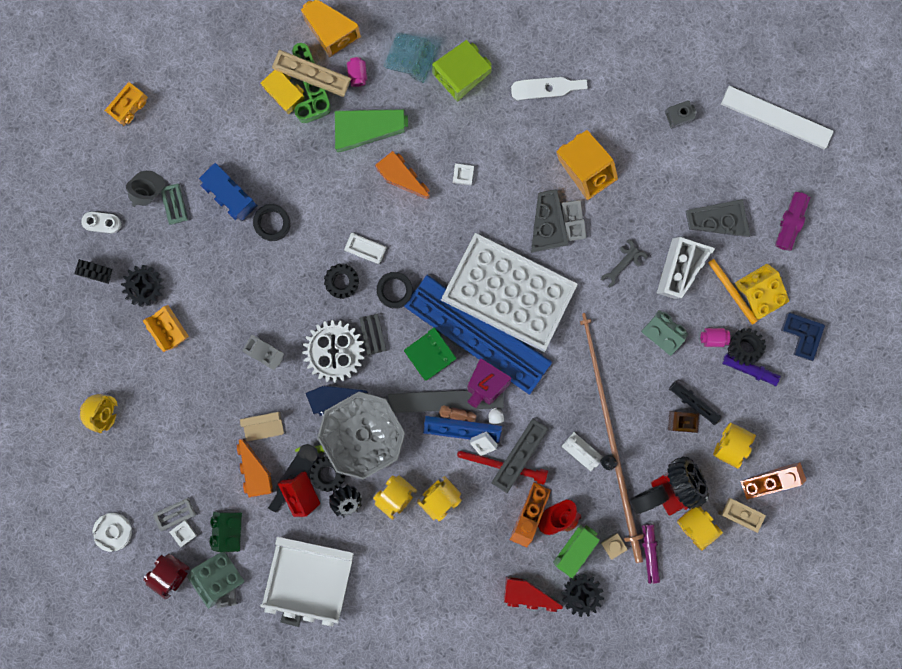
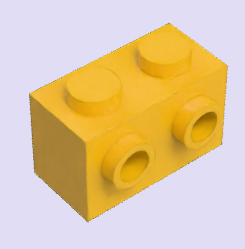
M274 70L260 84L289 115L299 103L305 100L303 96L304 91L298 84L293 85L289 81L291 79L289 75Z

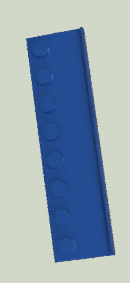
M427 274L404 307L477 359H483L511 377V383L530 395L552 364V361L525 342L441 301L447 288Z

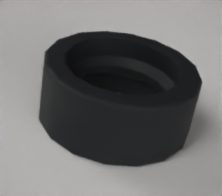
M266 204L260 207L255 212L253 218V227L256 233L267 241L283 239L291 227L288 213L281 206L275 204ZM268 212H276L283 219L282 229L275 234L266 233L261 227V219Z
M389 272L383 275L377 284L379 300L391 309H399L405 306L413 294L410 279L400 272ZM398 279L405 284L406 294L401 300L390 301L385 297L384 286L389 280Z
M658 485L630 499L635 513L641 514L669 500V496L664 486Z

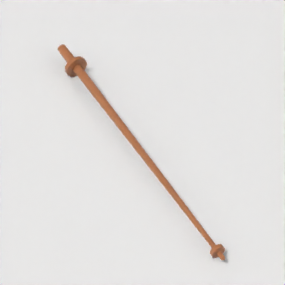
M583 313V321H580V325L584 324L611 452L612 456L617 460L615 470L629 536L624 537L625 542L631 541L635 563H641L643 558L638 540L644 538V536L636 532L588 323L592 322Z

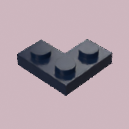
M787 313L781 331L799 337L793 355L814 361L825 325L792 313Z

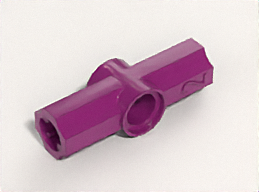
M802 192L793 193L788 210L785 211L782 217L784 220L780 222L781 229L775 242L776 247L787 251L792 250L797 234L801 231L805 222L804 214L811 198L807 194Z

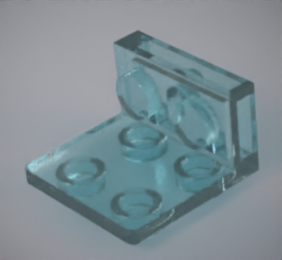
M397 33L383 66L389 70L409 74L416 81L424 83L438 48L426 38Z

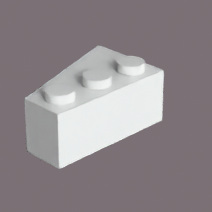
M682 237L673 238L657 294L673 299L682 298L715 248Z

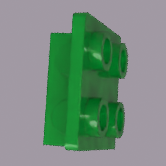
M434 327L427 334L404 349L405 354L425 381L456 360V357Z

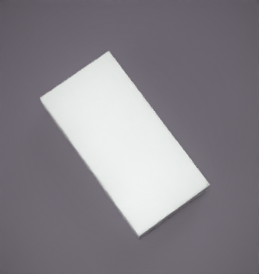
M351 233L344 251L380 265L387 247Z

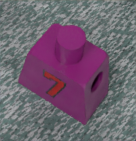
M480 358L468 383L467 390L472 396L467 402L474 408H477L482 401L489 405L492 404L511 384V377Z

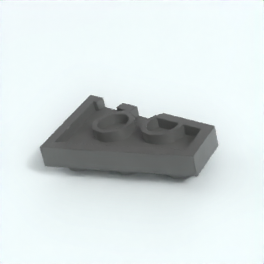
M557 189L538 193L531 253L568 246Z
M743 199L685 211L689 230L750 237Z

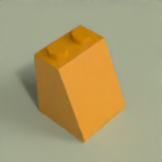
M310 0L303 5L301 9L303 18L329 58L361 37L357 23L320 0Z
M588 130L578 134L573 140L562 145L556 151L558 160L587 201L618 180L613 158Z

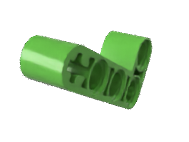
M297 43L293 47L292 53L294 56L301 58L299 52L303 51L306 60L314 63L306 44ZM304 82L310 99L299 103L294 111L301 123H309L327 116L331 112V105L324 89L320 88L318 92H311V87L314 85ZM318 104H327L324 110L317 109ZM307 109L309 114L306 117L299 116L301 110Z

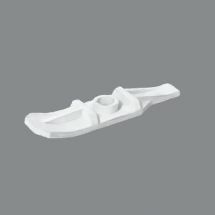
M563 77L515 81L511 86L512 97L517 101L560 97L570 91L588 89L587 79L570 81ZM551 85L553 90L548 92L545 87Z

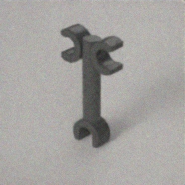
M628 239L626 241L630 245L629 250L620 247V251L627 255L610 273L604 274L600 279L603 281L606 277H609L611 279V283L608 285L609 288L615 284V278L632 260L639 267L641 263L637 260L638 256H642L645 260L648 258L646 253L639 252L634 247L632 240Z

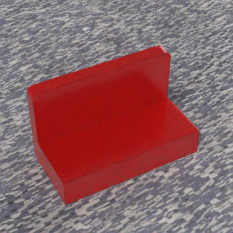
M301 472L294 479L282 480L278 483L293 517H307L320 505V501L306 472Z
M668 473L653 480L651 486H664L669 500L662 505L667 514L671 516L681 509L687 510L688 507H685L679 501V498L675 496V492L669 483Z

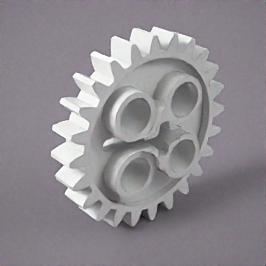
M331 320L330 326L324 322L323 328L316 325L318 331L310 330L313 336H306V339L310 342L309 344H303V346L308 348V350L302 352L308 355L304 359V362H310L307 369L314 368L313 375L320 373L318 379L326 376V382H329L331 377L334 383L337 382L338 377L344 381V375L351 378V371L357 373L355 366H362L358 362L359 359H365V357L360 355L361 352L365 351V349L360 348L364 341L357 340L361 335H354L355 328L349 331L348 323L342 327V321L335 325L334 320ZM333 334L335 335V349L339 350V353L335 354V369L333 368V355L329 353V350L333 348ZM342 336L348 338V344L344 347L338 344V340ZM322 337L329 339L327 347L322 348L319 345V340ZM343 355L349 358V363L346 366H341L339 363V358ZM323 356H327L330 360L329 365L326 367L320 364V359Z

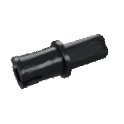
M606 455L601 459V465L605 470H613L617 466V460L612 455Z

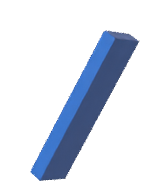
M425 416L423 433L471 440L472 437L487 431L496 443H500L502 426Z

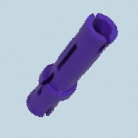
M729 353L725 354L724 361H722L723 365L755 377V380H762L777 386L781 375L770 372L763 366L751 365V363L749 366H745V362L743 365H740L739 360L734 361L735 356L730 357Z

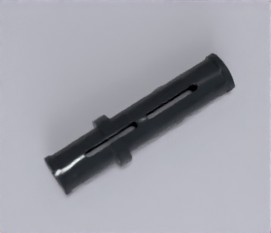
M677 380L669 387L670 391L682 399V403H687L713 425H716L721 419V415L696 397L692 390H688L678 383ZM681 392H684L687 396H689L693 400V402L689 400L686 396H684ZM697 404H699L702 408L708 411L709 414H707L700 407H698Z

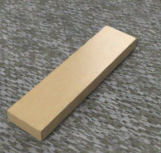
M282 50L278 51L272 65L274 70L342 97L345 96L351 78Z

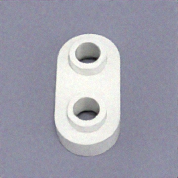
M88 212L84 214L81 221L82 226L91 232L114 234L121 228L120 219L113 214ZM90 218H93V219H94L93 224H90V225H89V223H88L89 219H90ZM112 220V226L108 227L107 222Z

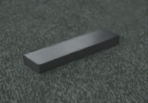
M532 418L491 484L508 493L549 428Z

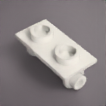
M575 432L561 446L589 471H592L594 467L596 468L603 458L602 455Z

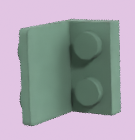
M220 552L191 569L187 577L208 609L213 607L219 598L244 583L243 578L225 552Z

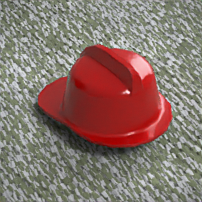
M564 500L547 508L542 513L538 528L545 535H553L561 531L568 532L576 528L582 517L572 500Z

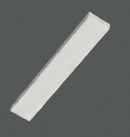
M728 86L721 105L822 149L827 148L833 131L731 86Z

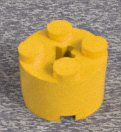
M729 423L722 433L723 436L720 442H717L713 456L739 469L743 462V457L748 458L752 448L749 446L755 440L756 435L736 424Z
M392 475L386 482L387 487L385 490H380L373 498L376 501L374 505L391 520L396 518L394 516L395 513L400 514L413 499L411 493H417V489L400 475L397 477Z
M446 476L442 477V482L437 480L422 494L424 496L422 501L420 499L417 500L418 505L432 520L437 519L441 521L447 515L446 511L451 507L455 508L462 501L460 499L461 493Z
M701 507L691 508L677 520L681 529L701 551L723 534L721 529L712 523L713 518L707 511L704 512Z

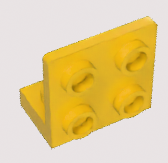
M765 264L735 282L737 289L746 295L752 312L758 320L789 302L779 272L769 264Z

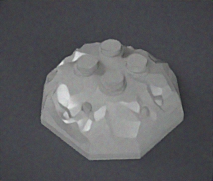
M357 392L324 411L317 439L336 472L365 479L398 460L405 432L386 399Z

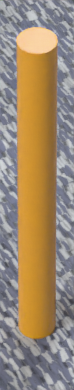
M712 259L709 261L708 264L752 325L755 324L758 319L716 260Z

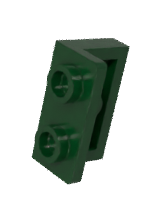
M213 511V516L210 520L212 536L209 539L211 550L216 552H240L241 512Z

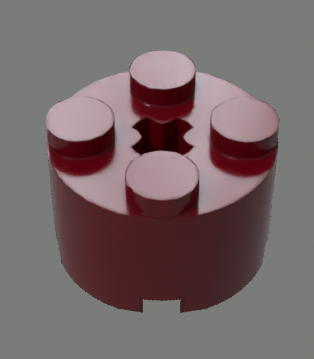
M171 553L166 556L160 555L155 561L156 566L153 571H149L143 579L147 587L165 600L171 596L168 594L171 590L176 592L188 575L185 570L190 569L189 566Z

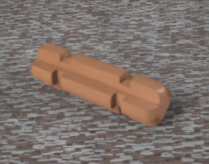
M443 405L439 411L440 416L445 418L450 417V419L475 422L476 420L475 413L469 411L466 413L465 410L453 407L449 409V406Z

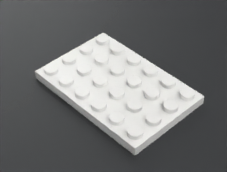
M475 233L441 301L545 352L578 284Z

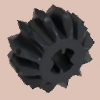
M348 484L345 487L339 486V489L333 490V494L329 496V506L336 516L341 515L343 518L348 514L352 516V513L358 512V508L362 506L360 492H358L357 488L354 486L350 487Z

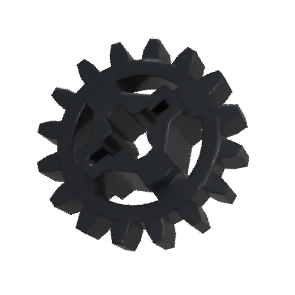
M142 265L141 269L138 266H134V272L128 270L129 276H123L126 283H121V286L126 288L122 293L128 294L125 299L128 301L132 299L131 304L136 305L138 303L140 307H143L144 303L147 306H151V301L157 303L156 296H162L159 291L164 289L160 285L164 280L157 278L160 273L154 272L152 267H149L147 270L145 265ZM148 274L153 278L154 283L149 281ZM146 284V287L139 288V285ZM131 289H134L137 292V297L134 296ZM153 291V293L149 297H147V294Z
M576 574L575 580L569 578L571 583H564L567 590L561 592L566 596L562 601L568 602L565 606L566 609L572 608L571 613L574 615L578 612L579 617H582L583 613H586L589 617V611L591 610L596 613L595 607L602 606L599 600H604V597L600 595V593L604 592L603 589L597 588L600 585L599 581L593 583L594 577L591 576L587 579L586 574H583L582 578ZM583 583H588V584H590L593 588H589V589H588V588L584 587V584H583ZM576 585L577 588L575 589L574 593H570L572 588ZM581 589L587 594L584 599L585 603L578 597L581 595ZM595 597L593 603L589 605L591 599ZM572 602L580 603L582 608L575 606Z

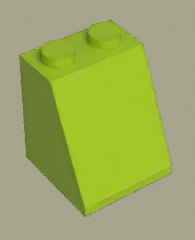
M465 40L432 64V74L457 102L487 77L492 70V64L488 58L482 57L478 53V47L473 42L469 43L468 40Z

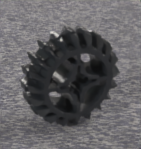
M684 456L668 464L669 483L679 501L689 509L703 506L702 504L708 501L709 488L697 464L689 457Z

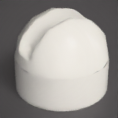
M494 408L489 412V423L498 424L504 421V415L500 409Z

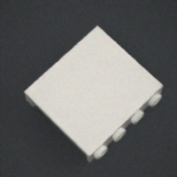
M277 537L264 599L260 607L265 608L264 612L276 614V611L284 612L283 616L295 618V615L303 616V620L314 623V620L318 619L322 620L323 625L333 627L334 623L338 624L354 554Z

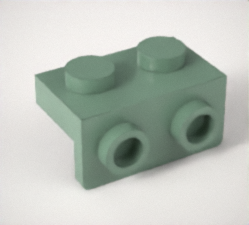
M660 310L656 312L655 316L641 331L670 356L684 343L688 336L686 329L682 325H677L667 313H662Z

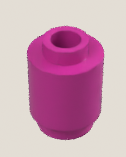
M360 57L351 58L347 62L348 77L351 78V86L361 87L366 85V62L361 60Z
M705 328L704 332H701V343H704L705 347H724L729 345L730 331L724 328Z

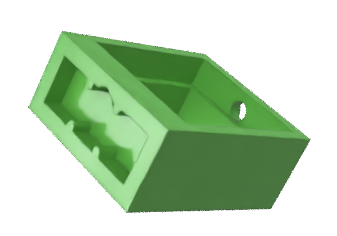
M579 525L553 561L555 566L570 578H573L600 541L596 537L598 533L587 525L585 527Z

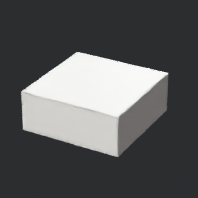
M455 163L453 183L471 186L474 166Z
M487 431L472 437L470 440V444L480 456L497 449L498 444Z
M187 520L170 531V534L180 547L197 536Z

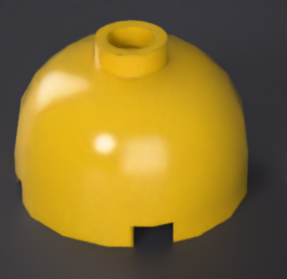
M95 394L88 397L80 407V419L83 425L100 434L104 430L108 431L114 424L117 413L112 415L114 407L118 406L116 399L106 394Z

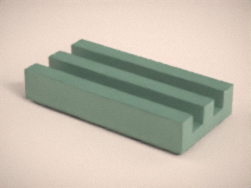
M180 184L165 186L161 194L169 225L189 221ZM175 188H176V192H177V196H178V200H179V204H180V208H181V212H182V216H183V217H181V218H180V215H179V211H178V207H177V203H176V199H175V195H174V191H173V189H175ZM167 190L170 193L176 219H172L166 194Z

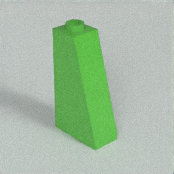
M404 110L335 111L336 152L347 151L404 133L405 127H408V115H404Z

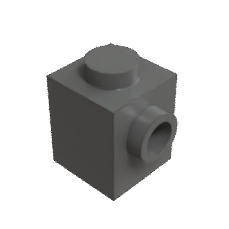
M689 100L668 107L665 110L670 128L673 129L690 123L696 118V109L693 104H690Z

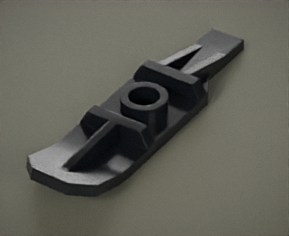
M310 444L302 445L278 483L282 480H289L290 475L297 477L301 472L308 473L318 457L317 448ZM278 484L277 493L268 507L269 510L275 513L285 500Z

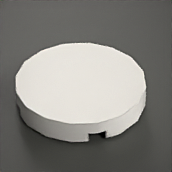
M107 513L101 516L95 522L92 530L94 541L98 547L108 552L124 548L130 542L132 536V527L129 520L118 513Z

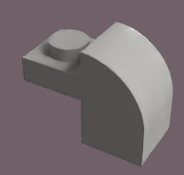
M254 335L250 336L242 350L274 371L281 364L284 355L282 351Z

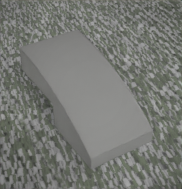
M581 200L561 202L568 241L586 239Z

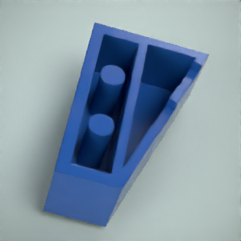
M216 163L199 178L202 182L200 186L208 194L212 192L216 196L214 200L221 207L225 205L229 209L227 213L234 220L238 218L243 221L258 206Z

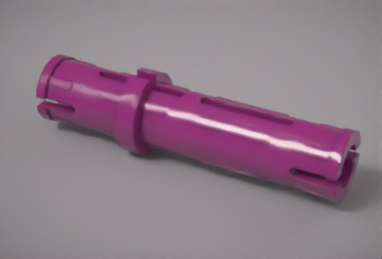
M643 524L644 542H642V546L645 548L648 583H660L656 550L658 541L655 540L654 524Z

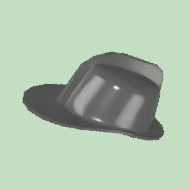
M153 171L137 173L126 184L128 198L132 202V206H147L151 204L153 199L163 190L165 181L162 176Z

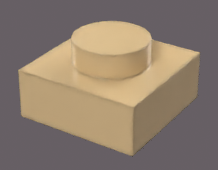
M618 533L601 542L611 560L628 550Z

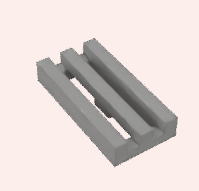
M188 497L154 513L153 517L161 532L197 514ZM186 503L187 507L159 519V515ZM189 510L190 514L165 526L162 525V522Z

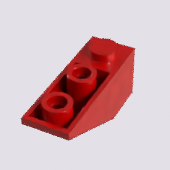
M506 577L503 600L504 603H507V606L519 607V604L527 605L526 608L538 610V607H545L546 611L557 612L558 609H563L561 603L528 580Z

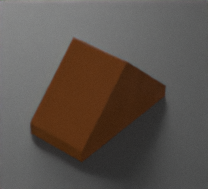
M669 411V431L698 433L699 414Z

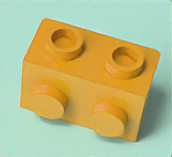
M128 82L104 111L121 125L125 126L134 119L136 111L145 106L148 97Z
M169 305L163 306L154 315L143 320L146 329L151 333L157 346L163 352L174 349L189 337Z

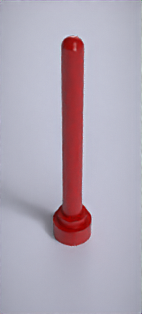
M458 451L457 456L461 459L498 469L504 463L465 451ZM523 468L520 475L534 478V481H537L538 484L545 485L548 470L541 468L534 471Z

